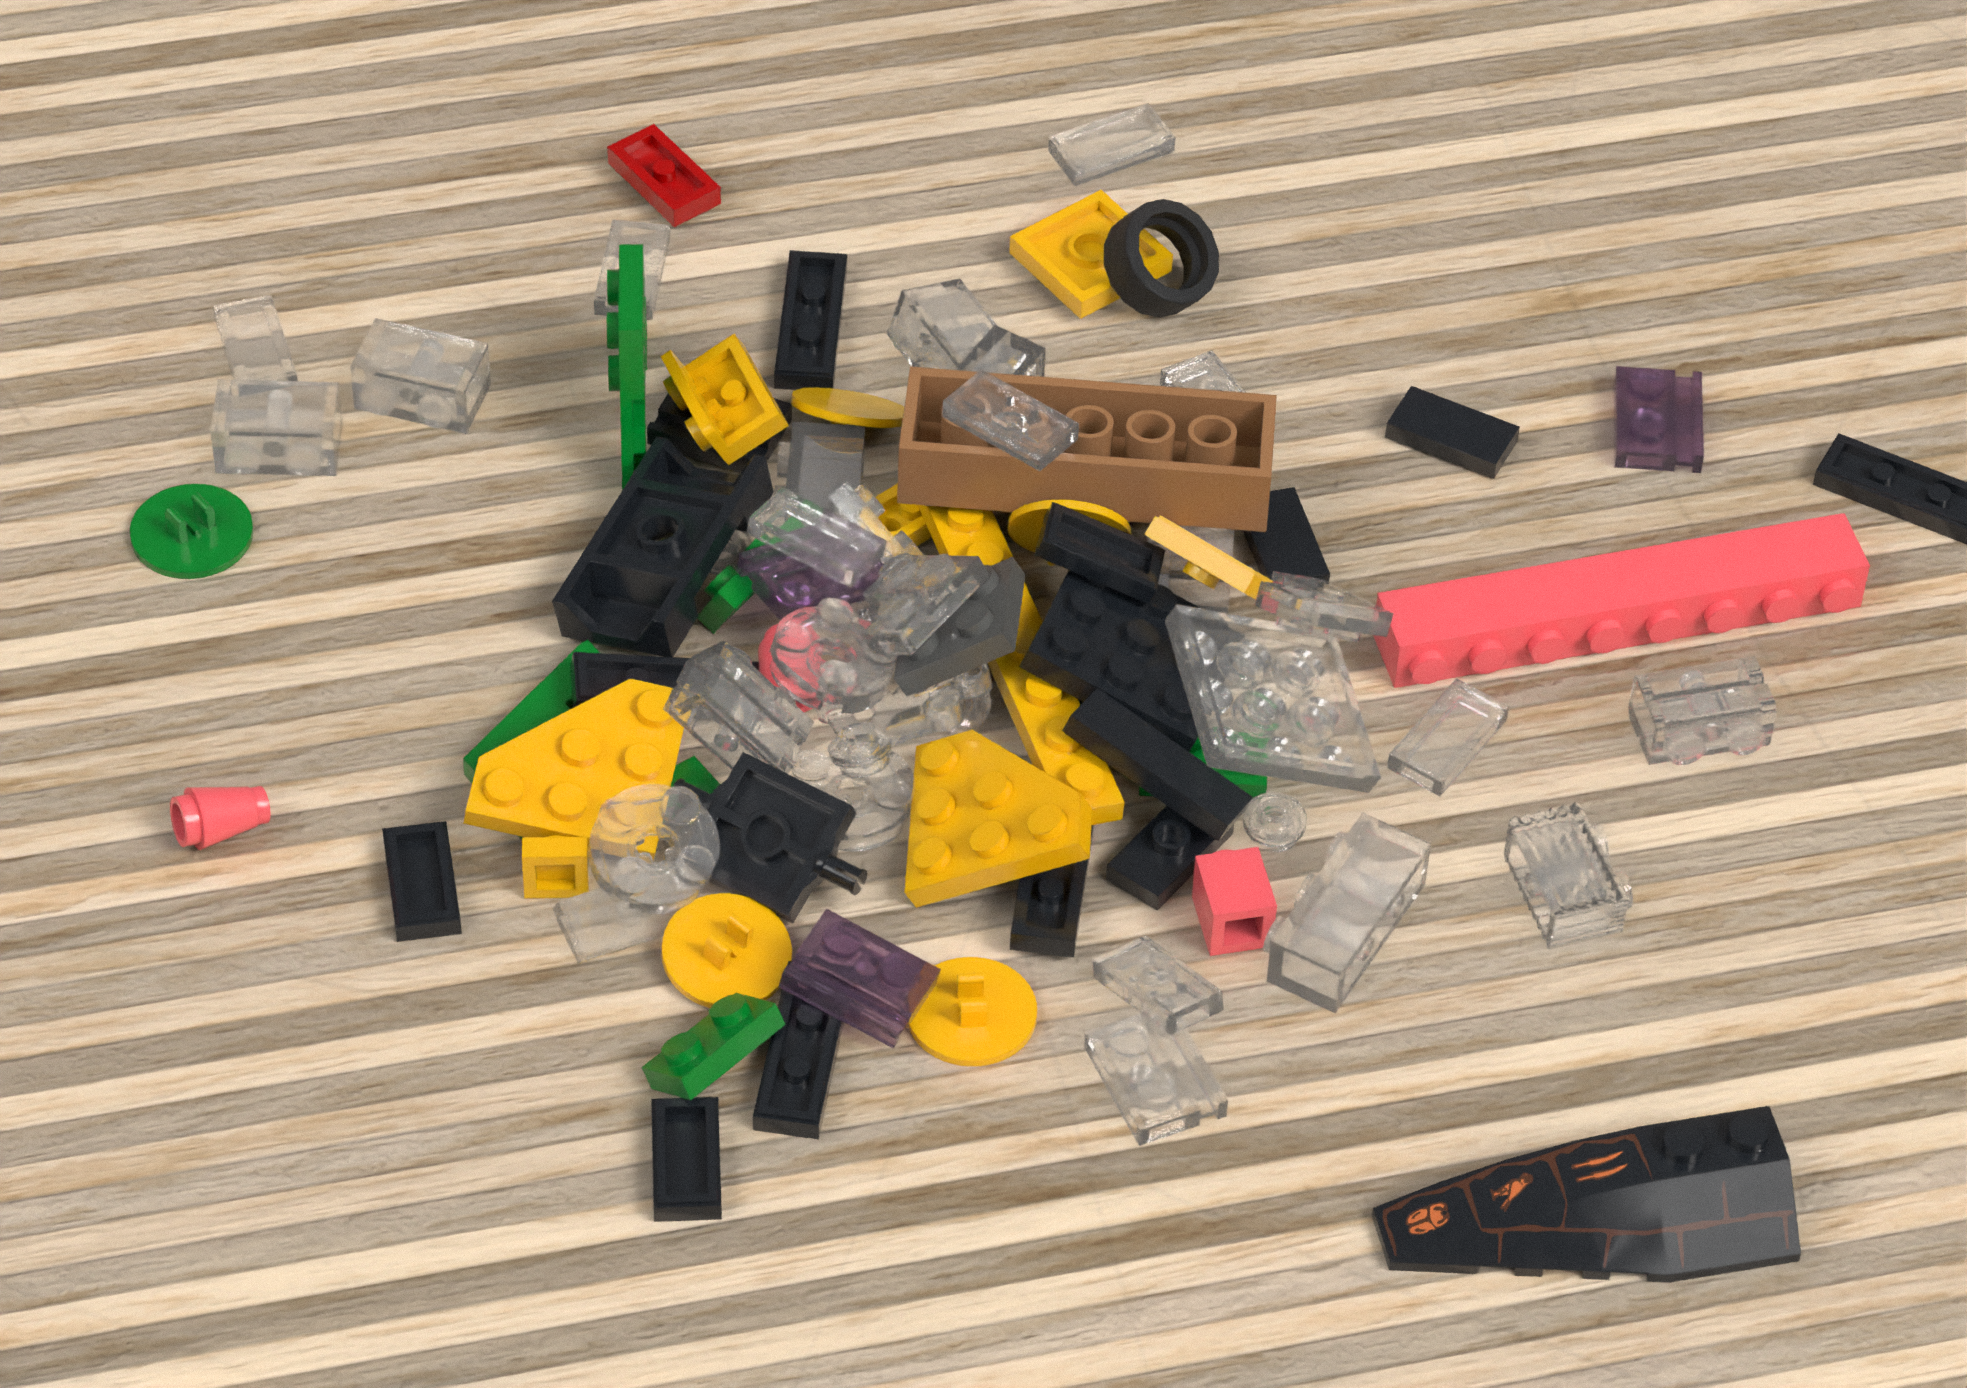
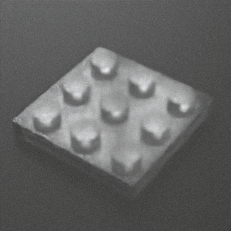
M1176 604L1165 619V623L1207 767L1366 793L1372 790L1381 779V775L1335 632Z

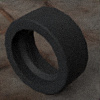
M1160 199L1144 203L1111 227L1104 243V267L1110 285L1124 303L1140 314L1161 318L1178 314L1212 290L1219 273V250L1212 231L1199 214L1183 203ZM1144 228L1156 230L1167 237L1179 252L1183 264V283L1179 289L1166 287L1157 281L1144 266L1139 251V234Z

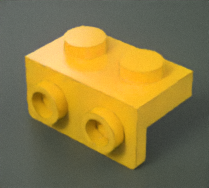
M735 333L685 366L671 349L660 356L671 375L663 380V384L681 411L687 408L690 410L692 417L684 422L690 434L704 452L713 446L723 460L730 465L789 426L746 347Z

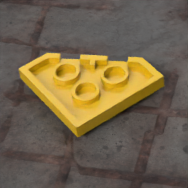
M628 679L479 756L463 824L521 837H547L552 835L564 837L587 836L588 852L653 866L692 692Z
M968 730L918 745L915 752L904 893L917 908L1090 859L1092 808L1080 792L974 730Z

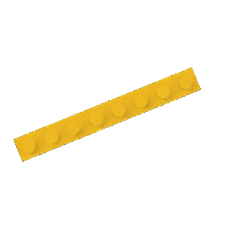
M918 505L951 582L964 578L970 571L979 566H992L1013 557L992 511ZM1024 582L1015 651L988 662V666L1032 765L1082 794L1092 808L1091 825L1122 820L1125 802L1108 764L1062 731L1071 714L1080 706L1078 699L1019 667L1042 623V619Z

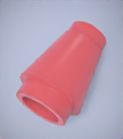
M261 785L255 787H187L184 790V795L174 796L170 801L171 822L178 843L181 847L194 845L198 850L205 849L253 829L258 825L269 823L271 817L268 796Z

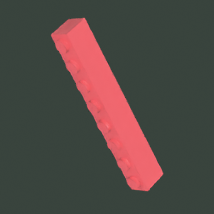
M1845 513L1379 592L1377 594L1373 636L1394 688L1416 684H1431L1450 678L1473 674H1489L1497 670L1536 663L1546 664L1559 659L1594 653H1608L1616 649L1651 643H1666L1679 638L1708 633H1723L1731 629L1771 622L1781 623L1789 619L1828 612L1838 613L1847 609L1861 607L1870 564Z

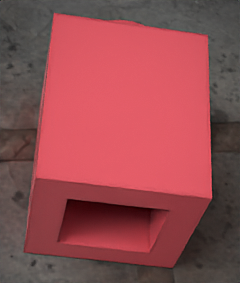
M1259 847L1238 850L1224 849L1211 854L1195 856L1192 899L1209 955L1215 956L1273 947L1277 904Z

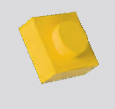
M552 835L547 837H522L524 899L589 898L587 836L564 837Z

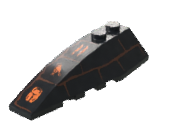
M1770 1106L1644 1125L1567 1142L1506 1159L1440 1181L1376 1206L1372 1210L1373 1222L1388 1269L1393 1271L1477 1274L1482 1266L1505 1267L1514 1270V1276L1542 1277L1543 1269L1582 1271V1279L1609 1280L1611 1272L1647 1274V1282L1671 1283L1799 1262L1801 1256L1790 1158Z

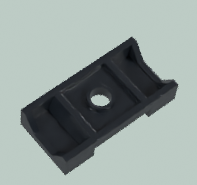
M656 437L552 600L561 636L582 641L589 640L592 643L662 657H674L698 617L694 597L735 530L749 533L774 493L766 456L754 455L740 474L736 475L695 467L668 438ZM667 533L674 534L665 540L656 541L663 538Z

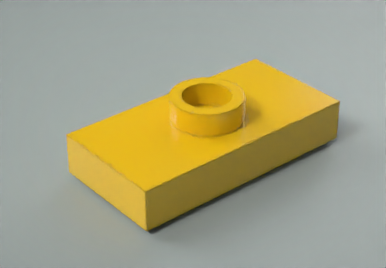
M1161 515L1159 518L1154 517L1144 534L1187 559L1188 561L1182 571L1213 590L1221 579L1260 603L1265 604L1275 587L1272 584L1273 581Z

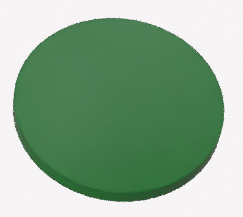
M207 484L178 485L156 493L138 508L130 525L131 545L137 558L146 567L158 574L178 579L204 578L230 568L245 555L253 539V521L245 503L228 490Z

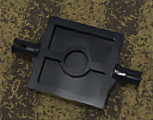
M742 752L728 778L715 788L711 794L685 782L682 778L673 784L678 792L672 788L669 792L668 802L670 804H675L698 816L695 834L679 860L683 868L733 894L755 900L768 907L778 917L792 924L795 922L812 890L820 885L824 879L849 891L853 895H857L862 889L858 882L863 885L866 882L867 870L860 869L837 857L839 844L857 814L852 805L745 752Z

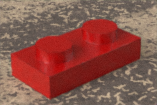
M655 124L607 146L608 164L673 227L721 204V187Z

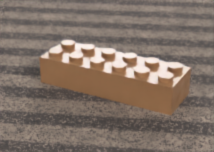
M910 366L898 452L897 503L1013 512L1023 505L1038 501L1075 500L1106 507L1131 522L1151 523L1155 516L1159 518L1161 515L1178 526L1266 532L1277 395Z

